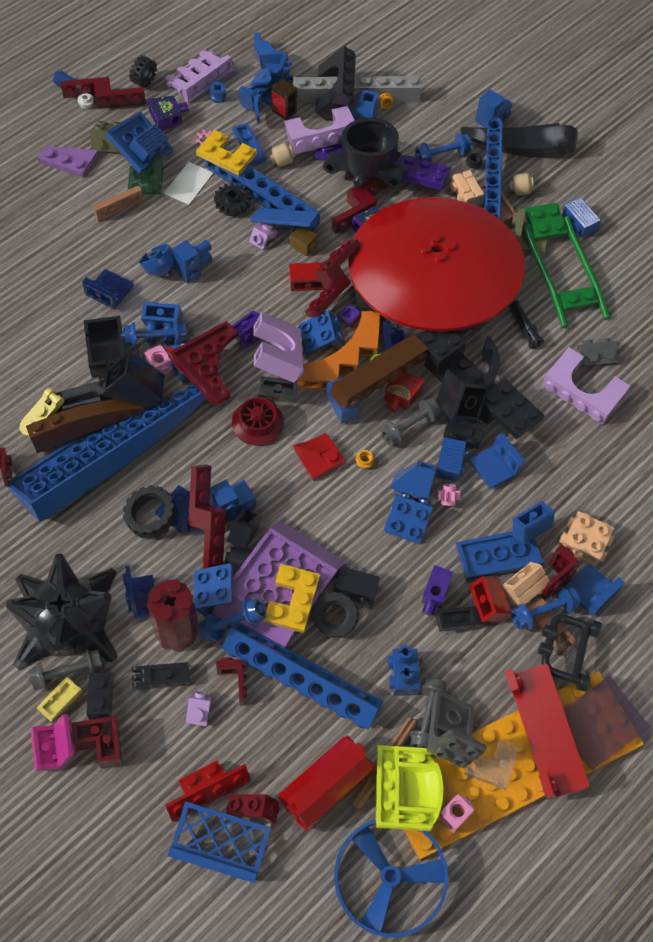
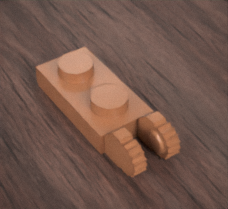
M541 597L527 606L530 611L547 603ZM551 610L532 618V620L542 632L545 624L549 625L551 619L556 614ZM561 622L557 626L558 631L553 645L560 652L566 650V646L558 637L559 635L571 646L576 641Z

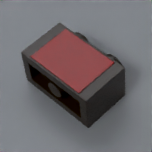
M282 79L272 87V111L287 121L297 113V88L285 79Z

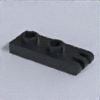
M477 606L438 609L434 613L439 632L483 628L491 625L489 622L481 621Z
M188 662L132 667V673H140L132 675V681H141L132 683V689L190 685Z

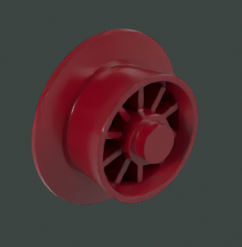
M262 397L246 400L235 410L232 416V429L235 435L241 441L250 445L261 446L273 442L280 436L284 427V418L280 409L271 401Z

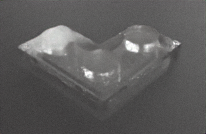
M498 740L492 759L479 756L466 767L464 775L506 790L519 747Z

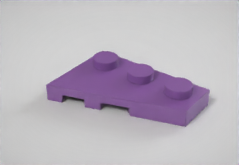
M45 146L38 156V162L83 178L97 158L98 150Z

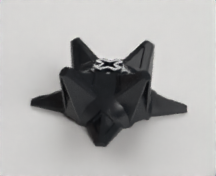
M56 554L46 582L23 574L16 577L15 580L24 597L8 600L6 608L25 628L27 636L13 665L18 670H21L48 655H77L82 652L86 653L85 650L87 649L89 651L99 650L100 657L112 663L118 656L104 629L111 603V594L107 592L117 572L112 568H108L81 580L77 578L64 555Z

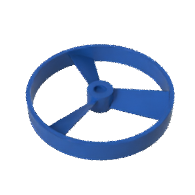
M375 819L357 828L342 845L334 870L336 893L346 914L365 931L389 938L407 936L425 927L440 910L448 887L446 860L436 840L427 831L418 830L434 845L440 859L403 869L389 865L369 828L376 825ZM351 841L381 871V880L383 882L361 922L352 916L344 904L338 881L340 861ZM400 882L444 883L441 900L433 914L424 923L406 932H381L392 888L398 886Z

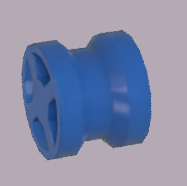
M214 82L210 85V99L215 103L224 102L226 99V87L223 83Z

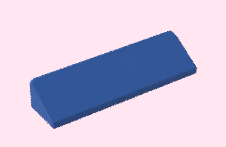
M259 208L251 217V221L256 223L315 227L319 225V213Z

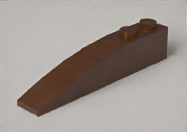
M117 399L100 401L53 414L26 425V429L38 454L144 411V408Z

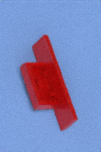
M216 760L179 779L178 782L184 795L165 804L171 821L173 822L181 817L185 801L204 806L251 782L246 765L243 764L225 774ZM189 808L187 814L195 811V809Z

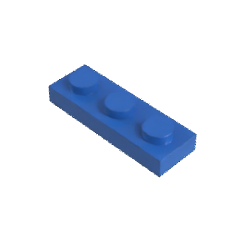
M248 123L232 127V132L239 145L244 143L257 150V155L250 162V165L253 166L266 162V155Z

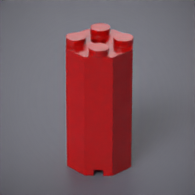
M348 735L344 736L280 792L278 799L288 814L296 818L294 821L308 832L376 769V766L365 756L367 751L360 743L355 745Z

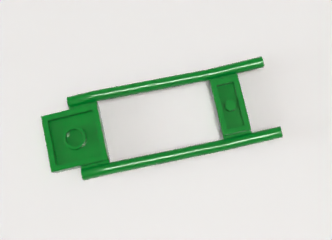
M558 203L525 208V216L528 223L523 224L522 228L552 297L561 327L565 328L568 326L564 311L599 304L604 320L609 319L610 314L600 285L574 232L570 217H562ZM568 234L592 286L558 294L535 241Z

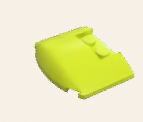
M377 745L376 828L432 830L442 807L443 779L438 762H434L430 756L432 754L427 752V748Z

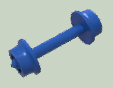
M456 134L455 143L430 149L427 143H422L421 146L416 147L415 157L431 162V156L455 149L460 156H463L471 150V140L467 134Z
M176 320L173 321V329L136 331L135 322H132L131 325L123 326L121 336L124 338L125 345H133V347H136V338L173 337L176 345L180 342H186L189 332L186 330L185 323H178Z
M561 587L558 589L559 599L530 611L524 604H519L518 608L511 611L515 626L518 630L526 628L531 630L533 629L532 618L563 606L566 612L572 613L575 608L580 606V598L577 591L573 587L566 589Z
M246 599L242 603V612L219 621L215 615L209 614L199 623L200 635L206 641H219L223 636L222 628L245 619L250 625L256 626L266 617V608L260 599Z

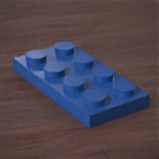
M512 532L459 541L455 545L466 581L483 576L488 577L519 571L530 562L540 564L541 566L543 564L535 538L523 545L512 536Z

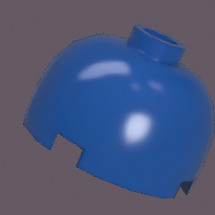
M166 243L152 248V252L149 255L145 253L139 259L142 268L151 276L165 277L169 275L175 263L172 248Z

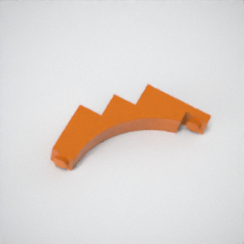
M362 311L359 326L345 346L322 360L303 364L304 372L296 380L298 381L297 388L327 391L328 382L338 379L339 374H349L358 368L359 357L371 358L377 354L380 314L373 311Z

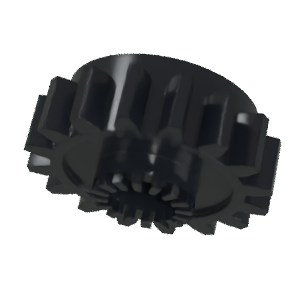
M231 182L230 186L225 183L224 188L219 186V191H215V207L226 216H240L242 213L247 212V208H250V191L246 190V186L240 187V183L236 186L233 182Z

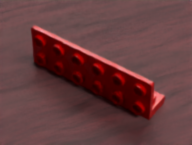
M548 664L515 673L513 669L504 671L539 771V778L545 797L551 800L589 788L590 784Z

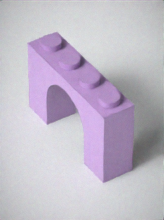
M348 106L332 109L334 123L323 129L313 130L304 127L300 117L284 121L287 137L294 154L339 144L344 128L349 123L355 121Z
M261 312L254 324V336L277 347L262 341L254 354V366L295 383L297 378L301 377L304 372L301 329Z
M568 347L545 375L542 386L558 395L562 400L575 406L579 411L586 413L593 420L604 424L624 399L630 385L615 376L607 387L599 393L589 394L582 392L574 385L572 376L580 367L584 356Z

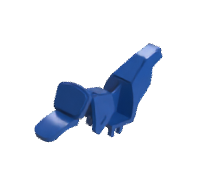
M258 32L254 34V52L262 70L257 73L249 88L245 86L239 88V100L244 108L255 110L256 121L261 123L260 111L263 108L262 101L272 106V86L282 79L293 81V76H290L289 66H292V62L288 60V53L274 50L268 41L261 40L260 33Z

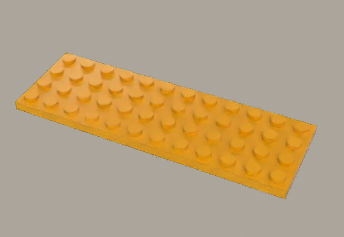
M599 671L589 675L590 682L586 692L576 689L577 685L573 683L557 691L586 775L644 745ZM519 710L472 733V739L485 744L487 748L486 752L467 767H458L447 760L437 758L433 754L430 755L435 763L438 762L443 779L441 811L457 794L461 797H466L472 803V808L474 809L473 813L454 834L437 818L432 830L427 832L436 840L441 850L545 797L539 778V771ZM452 808L454 816L461 817L463 815L459 808ZM404 829L419 861L437 852L434 845L421 832Z

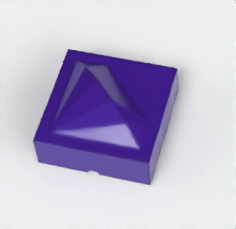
M348 304L337 316L351 328L361 318L362 312Z

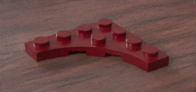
M227 321L170 351L168 354L169 359L215 407L230 398L229 391L225 388L218 375L220 354L227 344L238 336V332Z

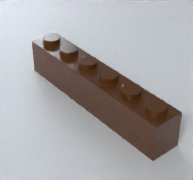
M412 334L334 382L330 395L344 410L350 406L354 407L362 398H368L376 389H382L387 382L395 381L403 372L407 373L414 365L423 363L429 348L415 334Z

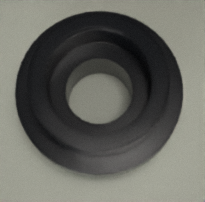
M471 153L466 159L467 166L473 169L481 167L483 162L478 153Z

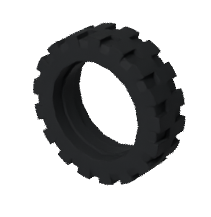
M149 485L147 488H139V491H134L132 496L128 497L126 500L127 504L123 507L125 513L123 518L126 521V525L140 538L153 539V537H160L163 533L166 534L170 526L173 527L175 524L174 519H177L176 510L178 509L174 499L167 490H163L160 486L154 487ZM152 499H159L164 502V513L157 522L150 525L137 523L136 514L143 503Z

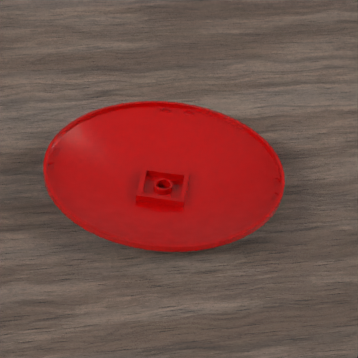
M439 197L409 199L378 211L358 229L353 239H357L361 245L348 257L351 281L360 297L373 310L400 325L436 332L463 330L493 319L503 312L516 298L521 289L525 273V259L522 248L516 236L507 225L490 212L476 205Z

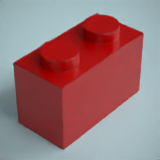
M322 262L289 264L290 291L324 290V286L315 274Z
M483 576L469 585L482 622L498 623L512 615L499 578Z

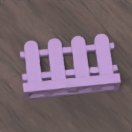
M201 51L199 60L190 59L188 61V68L179 67L177 68L178 75H167L165 77L166 86L169 88L172 86L177 89L179 94L183 93L184 101L190 103L208 90L212 83L219 82L234 71L232 57L226 55L219 58L214 55L213 51Z

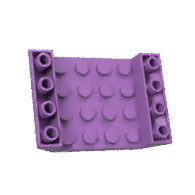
M280 521L269 528L234 575L233 602L215 606L212 614L223 620L242 612V603L246 599H260L266 610L269 601L290 606L294 590L275 585L280 564L320 574L311 606L312 609L331 580L337 578L341 566L344 567L346 562ZM246 619L240 621V623L286 648L290 645L292 636L296 632L264 623V619L256 626L250 625Z

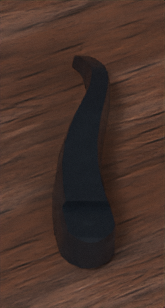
M560 123L503 128L502 152L537 158L558 157V154H570L576 149L578 130L571 125H560ZM461 127V135L467 134L472 142L487 146V128Z

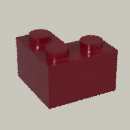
M116 716L72 723L73 742L77 751L96 748L97 762L101 769L123 765L119 723Z

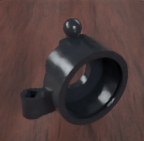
M361 118L349 123L342 132V139L339 140V144L342 146V153L331 151L323 164V169L330 174L340 171L351 172L354 175L353 184L358 188L363 187L366 179L369 180L372 177L383 180L391 188H400L406 176V170L401 166L393 164L401 156V152H398L399 134L397 129L391 123L379 118Z

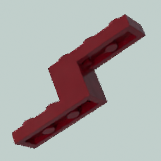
M109 77L61 82L63 98L79 97L82 94L95 95L98 109L146 104L144 87L111 91Z
M372 177L366 181L363 187L358 188L355 186L348 190L347 203L352 208L332 218V231L337 234L340 231L346 230L352 225V218L370 208L377 207V200L373 195L381 189H386L389 185L381 179Z
M346 239L341 242L340 247L329 255L330 258L319 265L320 268L315 274L325 289L320 292V296L309 304V308L305 311L308 317L320 316L351 283L340 265L361 245L357 239Z
M207 464L191 466L189 525L205 530L203 569L223 565L226 509L210 505L212 466Z

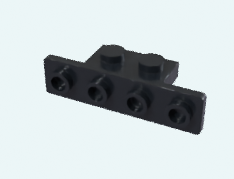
M104 380L56 392V395L64 398V403L57 412L100 402V400L109 398L102 395Z

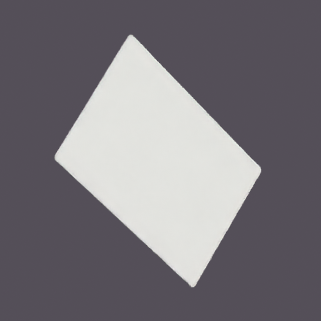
M188 162L164 194L189 205L213 172Z

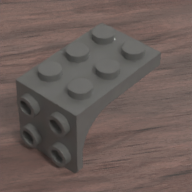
M438 690L433 698L427 752L462 768L467 767L486 752L487 746L472 739L474 706Z

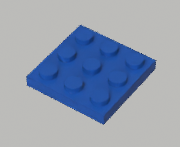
M141 111L111 128L105 134L138 173L146 170L174 150L166 142L167 146L162 152L157 151V154L151 160L146 159L143 162L129 148L134 138L152 126L151 122Z

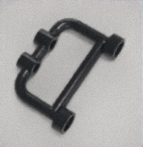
M564 614L553 617L550 624H545L542 631V636L546 637L545 643H540L537 654L542 655L541 665L548 664L553 677L576 684V689L586 692L590 676L581 673L587 643L589 636L598 637L602 623L595 620L589 623ZM561 622L582 629L572 674L553 668L549 663L553 652L554 639L558 631L557 626Z

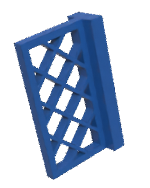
M185 801L168 856L255 883L271 827ZM189 808L197 810L201 817L200 820L191 825L186 817ZM202 812L208 813L209 815L204 817ZM213 815L218 816L223 826L211 831L206 819ZM223 818L228 819V820H231V821L228 822V823H225V821H224ZM203 821L208 834L197 839L192 827ZM185 822L187 827L183 829V825ZM233 822H238L241 824L244 832L233 838L227 826ZM245 825L251 826L252 828L247 830ZM224 828L230 840L219 846L213 834ZM256 828L264 830L263 840L254 845L248 832ZM189 829L194 842L189 845L178 843L181 833ZM246 834L252 847L240 853L234 840ZM208 836L211 837L216 847L210 852L203 851L199 843ZM232 842L238 855L228 859L224 857L220 848ZM194 844H196L197 847H198V849L193 848V847H191V846H193ZM261 844V847H260V850H259V853H258L256 847ZM252 849L257 856L255 867L246 864L242 857L243 854ZM218 851L219 855H215L212 853ZM239 857L241 862L235 861L234 859Z

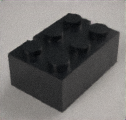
M120 316L83 320L88 364L92 378L104 377L106 370L126 354L124 338L121 336L123 328Z

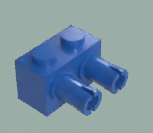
M185 240L172 248L175 260L174 270L186 283L196 280L201 275V267L212 261V255L209 252L212 249L210 242L204 240L200 244L192 246Z
M144 302L141 320L147 326L146 330H157L159 327L164 328V330L173 329L174 320L182 323L183 311L180 305ZM156 337L144 338V341L150 343L151 340L152 343H155ZM163 337L162 343L168 344L169 342V344H173L174 338Z
M403 645L400 649H392L391 656H388L387 659L388 669H392V676H389V689H393V696L418 695L420 691L417 648L411 649L408 645Z

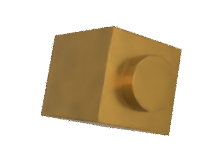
M299 226L290 235V247L305 256L317 248V234L303 226Z

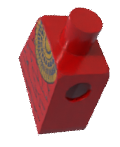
M403 372L395 381H389L384 400L389 402L387 409L391 412H397L399 407L409 409L423 391L425 380L408 372Z

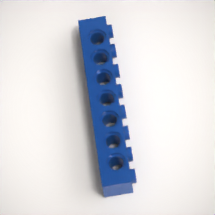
M205 160V167L229 184L233 182L235 186L240 183V187L246 186V190L250 191L251 199L265 208L318 212L317 209L312 208L302 199L297 198L290 191L285 190L251 165H248L238 176ZM317 226L305 228L313 231Z
M237 622L230 628L222 646V649L227 651L230 656L242 659L248 666L256 667L263 671L266 676L274 677L281 681L284 686L292 687L299 691L302 696L310 697L317 701L320 706L328 707L335 711L338 716L353 721L360 728L369 730L384 702L240 622ZM244 643L249 646L250 650L245 647ZM262 653L267 656L268 660L263 657ZM280 663L283 664L286 667V669H283L280 666ZM298 673L302 674L304 679H301ZM316 683H317V684H320V685L322 686L323 690H322V689H319V688L317 687ZM335 694H338L341 697V700L337 699L335 697ZM353 704L358 705L360 710L354 708Z

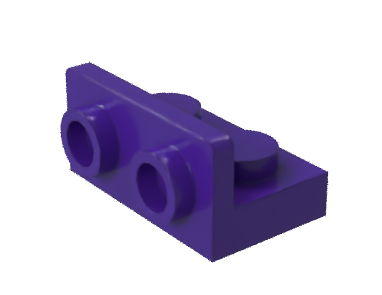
M251 311L232 325L238 332V336L235 339L239 341L241 348L244 350L260 339L254 336V324L260 316V313Z

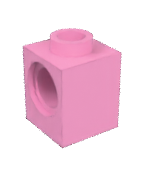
M161 344L144 352L146 362L164 375L173 370L172 361Z
M457 794L440 812L438 819L454 834L473 813L472 803L466 797H461ZM452 808H459L463 815L461 817L454 816Z

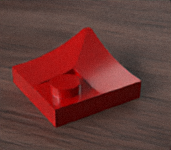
M327 433L293 445L295 453L313 481L346 464L345 458Z

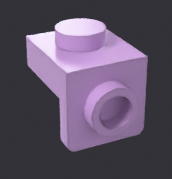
M268 223L255 226L249 242L261 250L265 249L267 240L275 238L278 230Z
M203 691L192 693L189 697L186 723L207 726L213 696H209L207 692Z

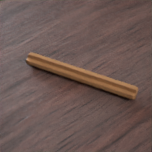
M408 717L389 746L403 747L410 737V732L416 728L417 721ZM376 769L368 776L351 802L352 806L358 810L362 809L376 788Z

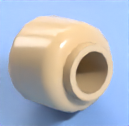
M287 143L274 146L272 148L273 154L270 155L273 164L277 163L280 168L293 163V158H295L291 145Z
M529 173L515 174L513 181H510V191H514L516 196L530 195L532 190H534V179Z

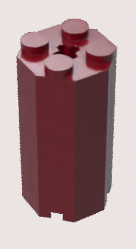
M167 579L152 588L149 593L147 607L154 635L161 647L180 652L193 645L198 631L195 602L185 583H181L177 579Z

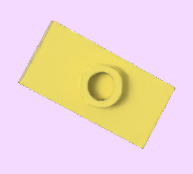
M66 677L42 701L37 710L51 723H54L83 691Z

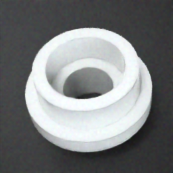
M82 94L77 99L78 104L83 109H89L93 106L94 98L90 94Z

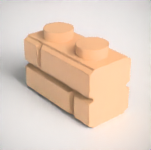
M468 170L462 174L453 175L450 188L452 192L456 193L457 200L481 206L484 202L485 194L472 172Z
M530 562L504 583L502 588L511 604L516 606L524 604L528 606L532 598L543 593L550 580L545 575V571L540 564Z

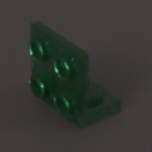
M155 155V162H152V166L141 173H138L133 166H130L128 189L139 186L142 194H162L164 171L162 155Z

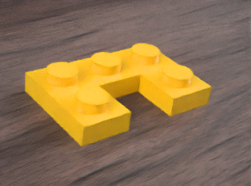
M213 130L196 150V155L239 176L257 155V150L242 143L233 154L223 149L229 141L228 136Z
M280 564L275 585L294 590L290 606L269 601L266 617L263 622L304 633L320 574Z

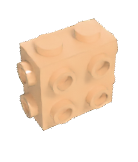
M578 511L575 517L571 516L566 526L570 529L568 533L563 532L559 542L565 548L570 549L575 558L596 567L599 561L603 563L607 552L604 550L606 545L610 547L615 537L611 535L614 528L604 521H598L589 514Z

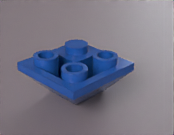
M362 90L354 95V102L348 105L354 120L376 118L380 108L379 92Z
M417 461L395 473L390 488L400 494H405L406 492L413 494L414 497L419 499L428 498L437 465Z

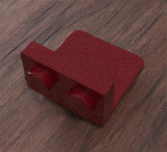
M563 545L556 549L549 563L557 575L547 583L541 595L543 599L547 596L553 597L558 592V587L562 584L566 586L577 572L576 567L579 561L574 557L573 552Z

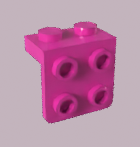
M63 714L54 725L35 726L30 729L35 772L61 770L75 753V744L71 741L72 722L68 719V715Z

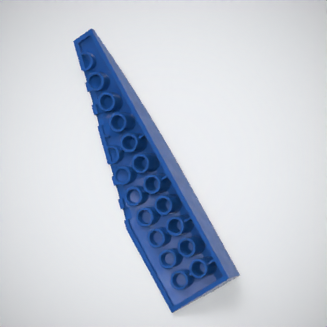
M191 384L187 387L188 390L172 393V398L165 401L161 400L149 409L143 407L144 411L118 421L117 424L103 427L102 431L96 434L90 432L84 435L85 439L79 442L73 440L9 480L7 488L39 522L46 520L53 513L63 509L67 504L81 497L91 488L98 486L100 482L151 448L188 417L207 398L194 384Z

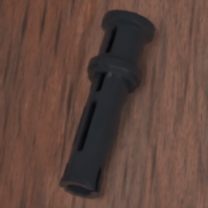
M514 300L509 305V308L522 328V335L529 342L528 346L530 349L538 348L543 344L544 339L539 336L537 327L531 324L520 302Z

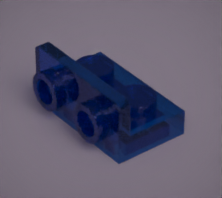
M383 321L385 351L404 340V330L392 328L391 321Z

